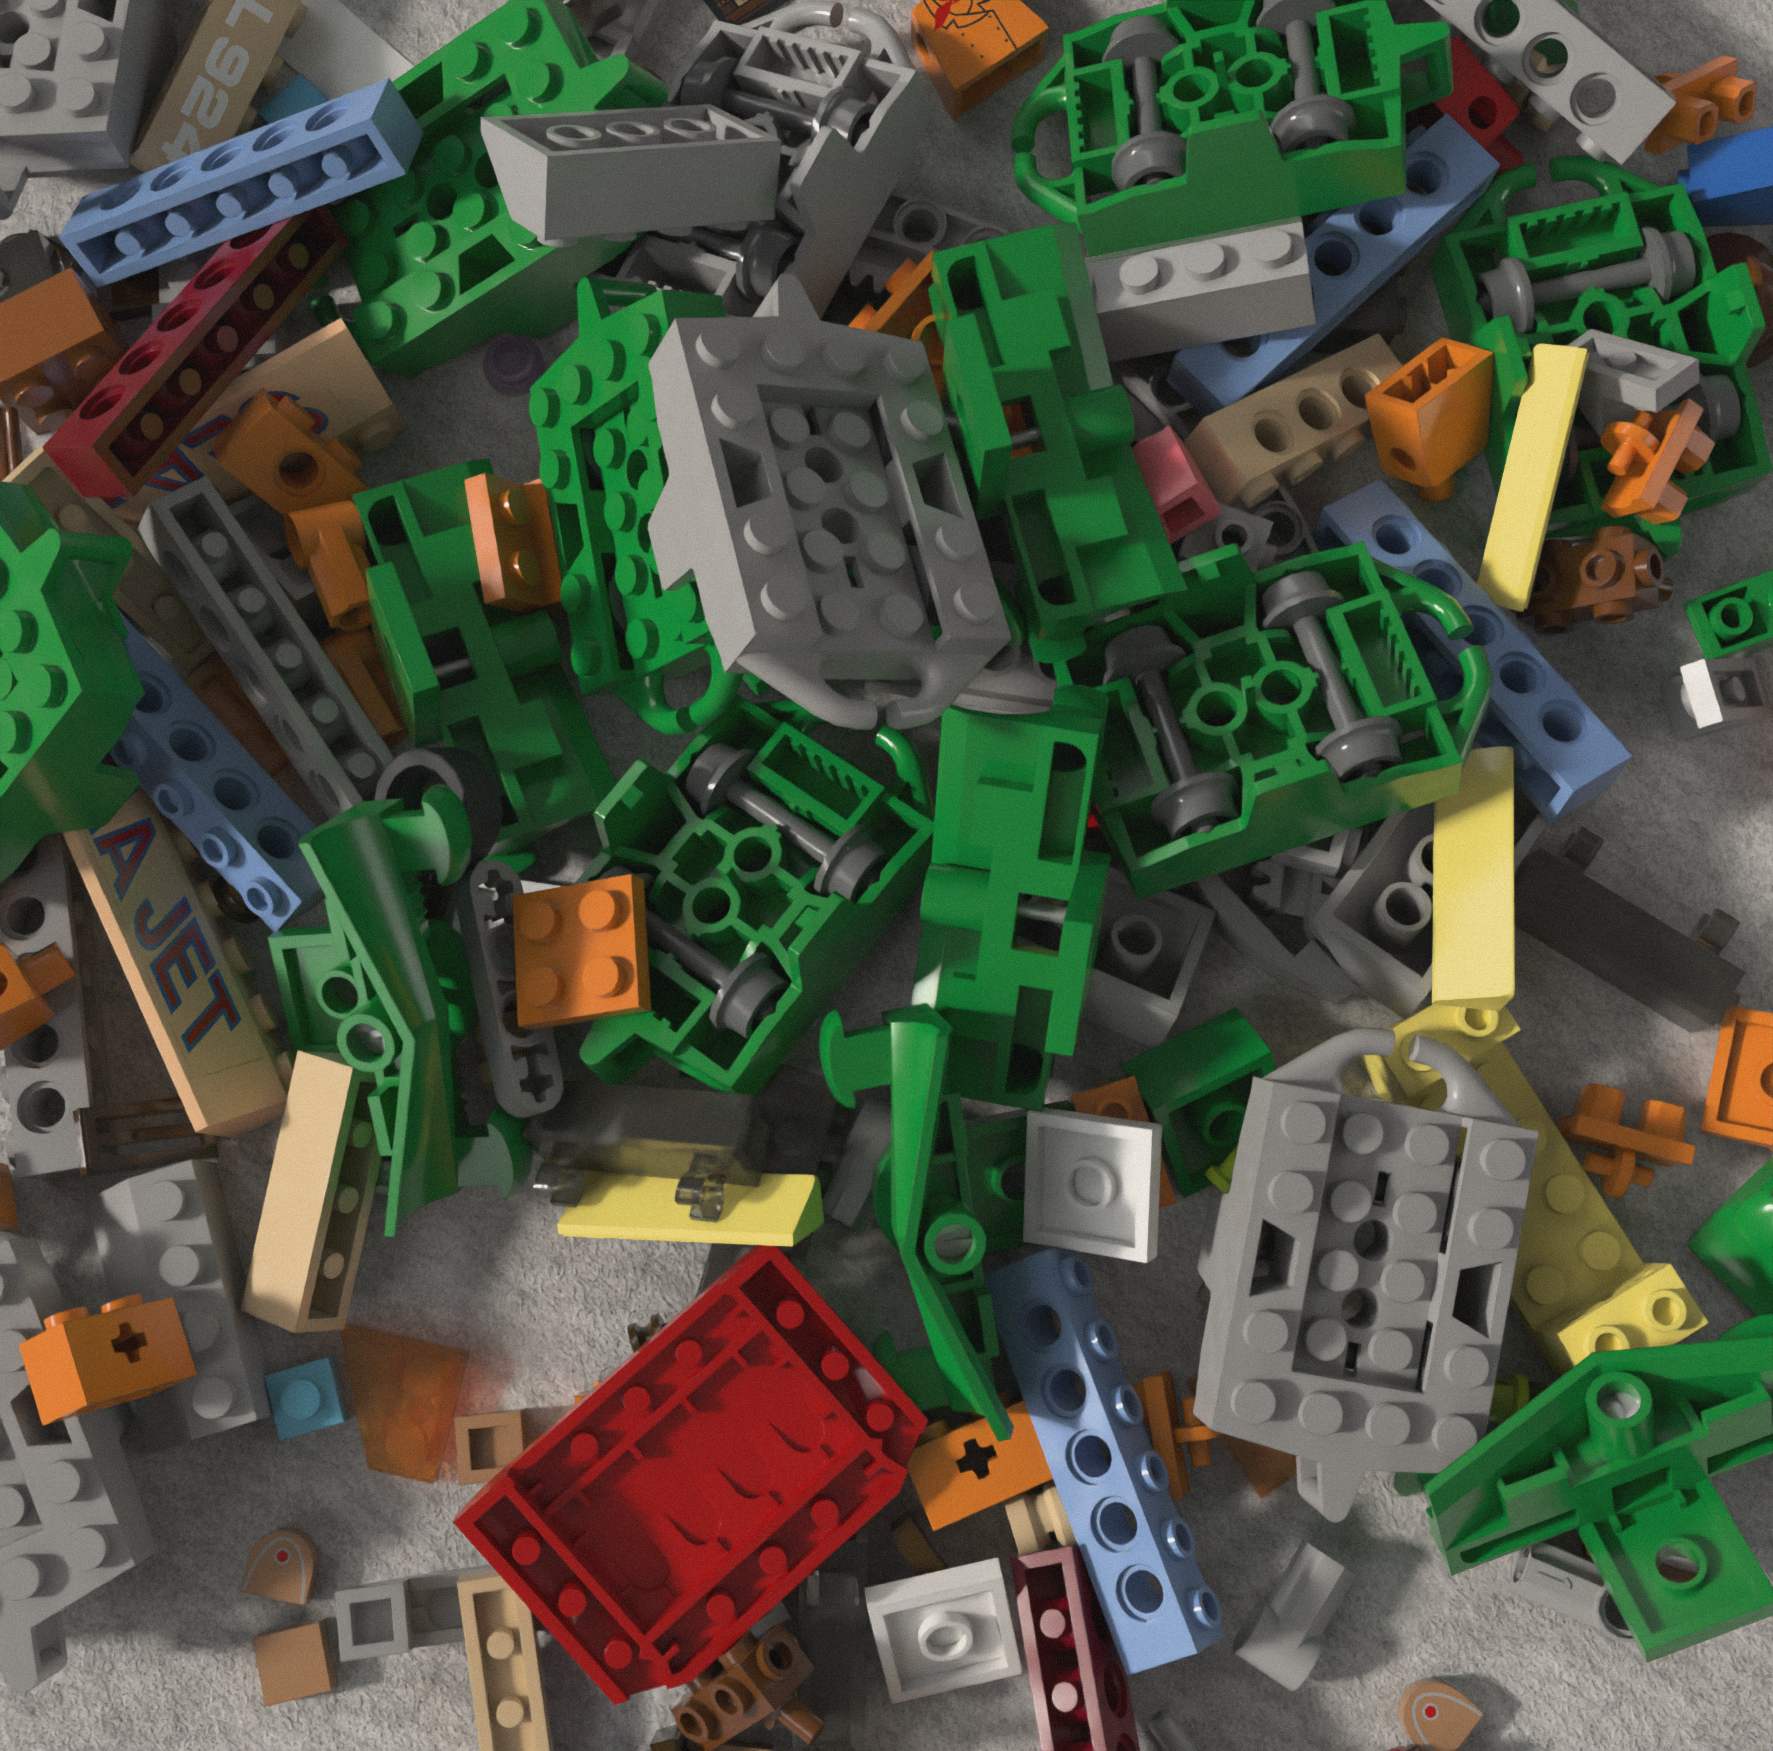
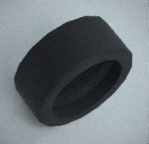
M457 747L421 748L402 752L387 764L377 783L374 801L403 798L405 811L420 810L423 788L430 775L436 771L446 781L448 787L457 794L466 809L472 835L471 857L466 869L475 866L488 856L498 839L503 814L500 791L490 769L474 753ZM436 869L418 870L421 872L420 875L436 873Z

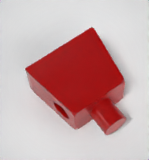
M1456 35L1451 41L1454 90L1445 98L1407 112L1406 136L1419 125H1423L1428 130L1447 113L1500 164L1493 177L1494 179L1501 172L1519 166L1526 160V157L1502 134L1505 128L1520 114L1519 108L1465 43Z

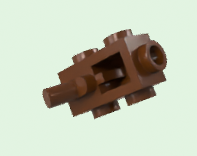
M1608 526L1592 531V542L1572 546L1570 541L1564 539L1544 540L1527 609L1524 608L1523 612L1509 610L1516 614L1517 620L1533 626L1534 631L1538 634H1565L1574 630V623L1594 620L1602 624H1618L1634 619V612L1659 608V602H1665L1671 597L1674 585L1671 578L1664 576L1663 560L1656 545L1632 533V530L1628 527Z
M781 1623L770 1627L758 1639L750 1630L743 1634L691 1683L685 1684L689 1691L670 1710L675 1717L680 1731L693 1741L701 1751L713 1750L758 1721L768 1730L780 1721L811 1746L819 1738L827 1724L825 1719L795 1696L798 1686L815 1669V1666L801 1650L795 1636L784 1628Z

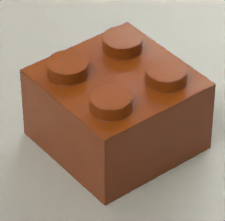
M72 267L0 303V400L7 407L16 408L19 418L37 435L46 431L58 430L130 349L117 321Z

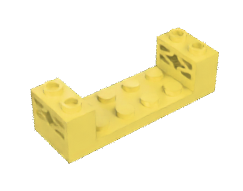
M1431 1001L1412 1012L1406 1019L1402 1018L1386 1028L1393 1030L1395 1033V1045L1389 1057L1364 1055L1356 1058L1383 1101L1435 1110L1445 1102L1447 1097L1446 1083L1442 1075L1433 1067L1410 1061L1409 1046L1414 1035L1426 1036L1448 1044L1472 1065L1521 1127L1539 1131L1509 1303L1557 1380L1592 1352L1675 1345L1709 1323L1671 1263H1643L1585 1170H1583V1167L1502 1042L1521 1030L1506 1005L1500 1011L1438 1005L1432 1004ZM1461 1127L1456 1153L1461 1159L1468 1129L1465 1127Z

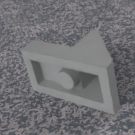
M1590 329L1567 345L1585 348L1587 353H1590L1577 407L1600 436L1609 423L1617 421L1630 422L1635 411H1652L1657 413L1699 383V359L1594 329Z
M1754 658L1702 659L1680 667L1682 675L1666 680L1660 686L1674 736L1677 740H1688L1772 717Z

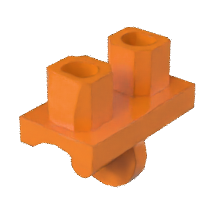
M1722 55L1683 75L1676 71H1666L1654 77L1675 95L1677 103L1651 131L1645 140V151L1660 155L1684 142L1699 145L1712 138L1718 125L1724 122L1739 125L1751 119L1755 113L1757 84L1754 81L1736 77L1738 58Z
M1689 398L1683 400L1676 410H1660L1657 413L1652 411L1648 413L1635 411L1630 422L1617 421L1606 425L1600 442L1603 448L1612 455L1607 469L1611 473L1616 474V477L1600 508L1613 518L1635 513L1655 525L1677 519L1688 497L1684 490L1669 480L1674 468L1682 474L1697 471L1706 463L1715 445L1696 426L1704 409Z
M1587 1084L1582 1088L1573 1115L1560 1117L1557 1128L1564 1139L1609 1151L1607 1156L1588 1151L1583 1162V1170L1602 1175L1601 1189L1604 1195L1620 1199L1626 1193L1630 1183L1647 1188L1650 1187L1654 1177V1170L1635 1164L1636 1159L1666 1167H1673L1675 1163L1692 1165L1696 1146L1682 1142L1685 1132L1686 1109L1684 1107L1656 1100L1643 1101L1636 1130L1618 1125L1625 1092L1600 1084Z
M1171 1370L1151 1372L1142 1378L1143 1382H1137L1130 1386L1134 1388L1142 1403L1143 1425L1150 1424L1153 1450L1161 1456L1166 1465L1169 1475L1168 1489L1172 1500H1182L1184 1498L1183 1493L1190 1491L1183 1442H1188L1192 1466H1205L1212 1464L1208 1439L1226 1434L1211 1430L1193 1414L1196 1396L1181 1398L1185 1423L1180 1424Z

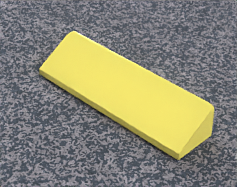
M1538 344L1532 351L1527 372L1528 382L1521 397L1477 585L1488 592L1494 604L1523 612L1524 608L1527 609L1590 354L1587 353L1585 348Z
M1496 746L1471 749L1461 773L1459 794L1434 802L1432 1004L1500 1011L1513 998L1515 991L1513 747Z
M593 1168L582 1177L557 1227L558 1234L569 1237L793 1247L824 1223L820 1181L815 1175Z

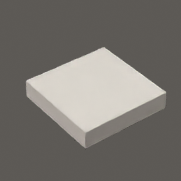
M1044 1107L1042 1112L1028 1111L1023 1242L1148 1263L1157 1257L1162 1124Z
M998 1557L864 1588L867 1609L891 1704L1023 1674Z

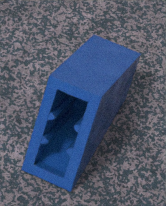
M1773 126L1705 141L1699 145H1687L1689 168L1677 171L1678 184L1684 182L1688 197L1702 227L1773 225Z

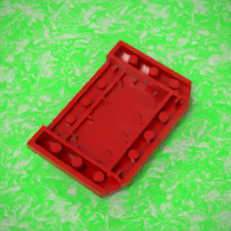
M758 1245L741 1257L486 1483L458 1512L453 1523L611 1702L616 1705L630 1701V1695L666 1685L667 1689L691 1683L891 1501L901 1490L908 1473V1462L920 1432L923 1434L928 1419L778 1246Z

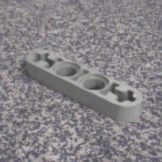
M487 860L465 870L460 879L456 881L454 899L466 957L471 971V981L496 1098L499 1105L507 1113L519 1118H528L555 1107L560 1101L563 1092V1077L552 1027L534 1030L527 1029L523 1038H517L511 1035L504 1026L503 1011L508 1003L517 1005L512 895L523 894L524 892L519 876L511 866L499 860ZM484 883L487 888H495L498 899L493 901L491 897H481L479 885ZM490 919L492 922L504 919L505 924L489 930L485 927V922ZM494 939L507 943L513 952L514 966L510 973H503L497 970L491 962L489 948ZM531 1047L532 1056L513 1059L512 1053ZM524 1078L528 1080L535 1079L538 1085V1092L533 1094L532 1092H522L520 1080Z

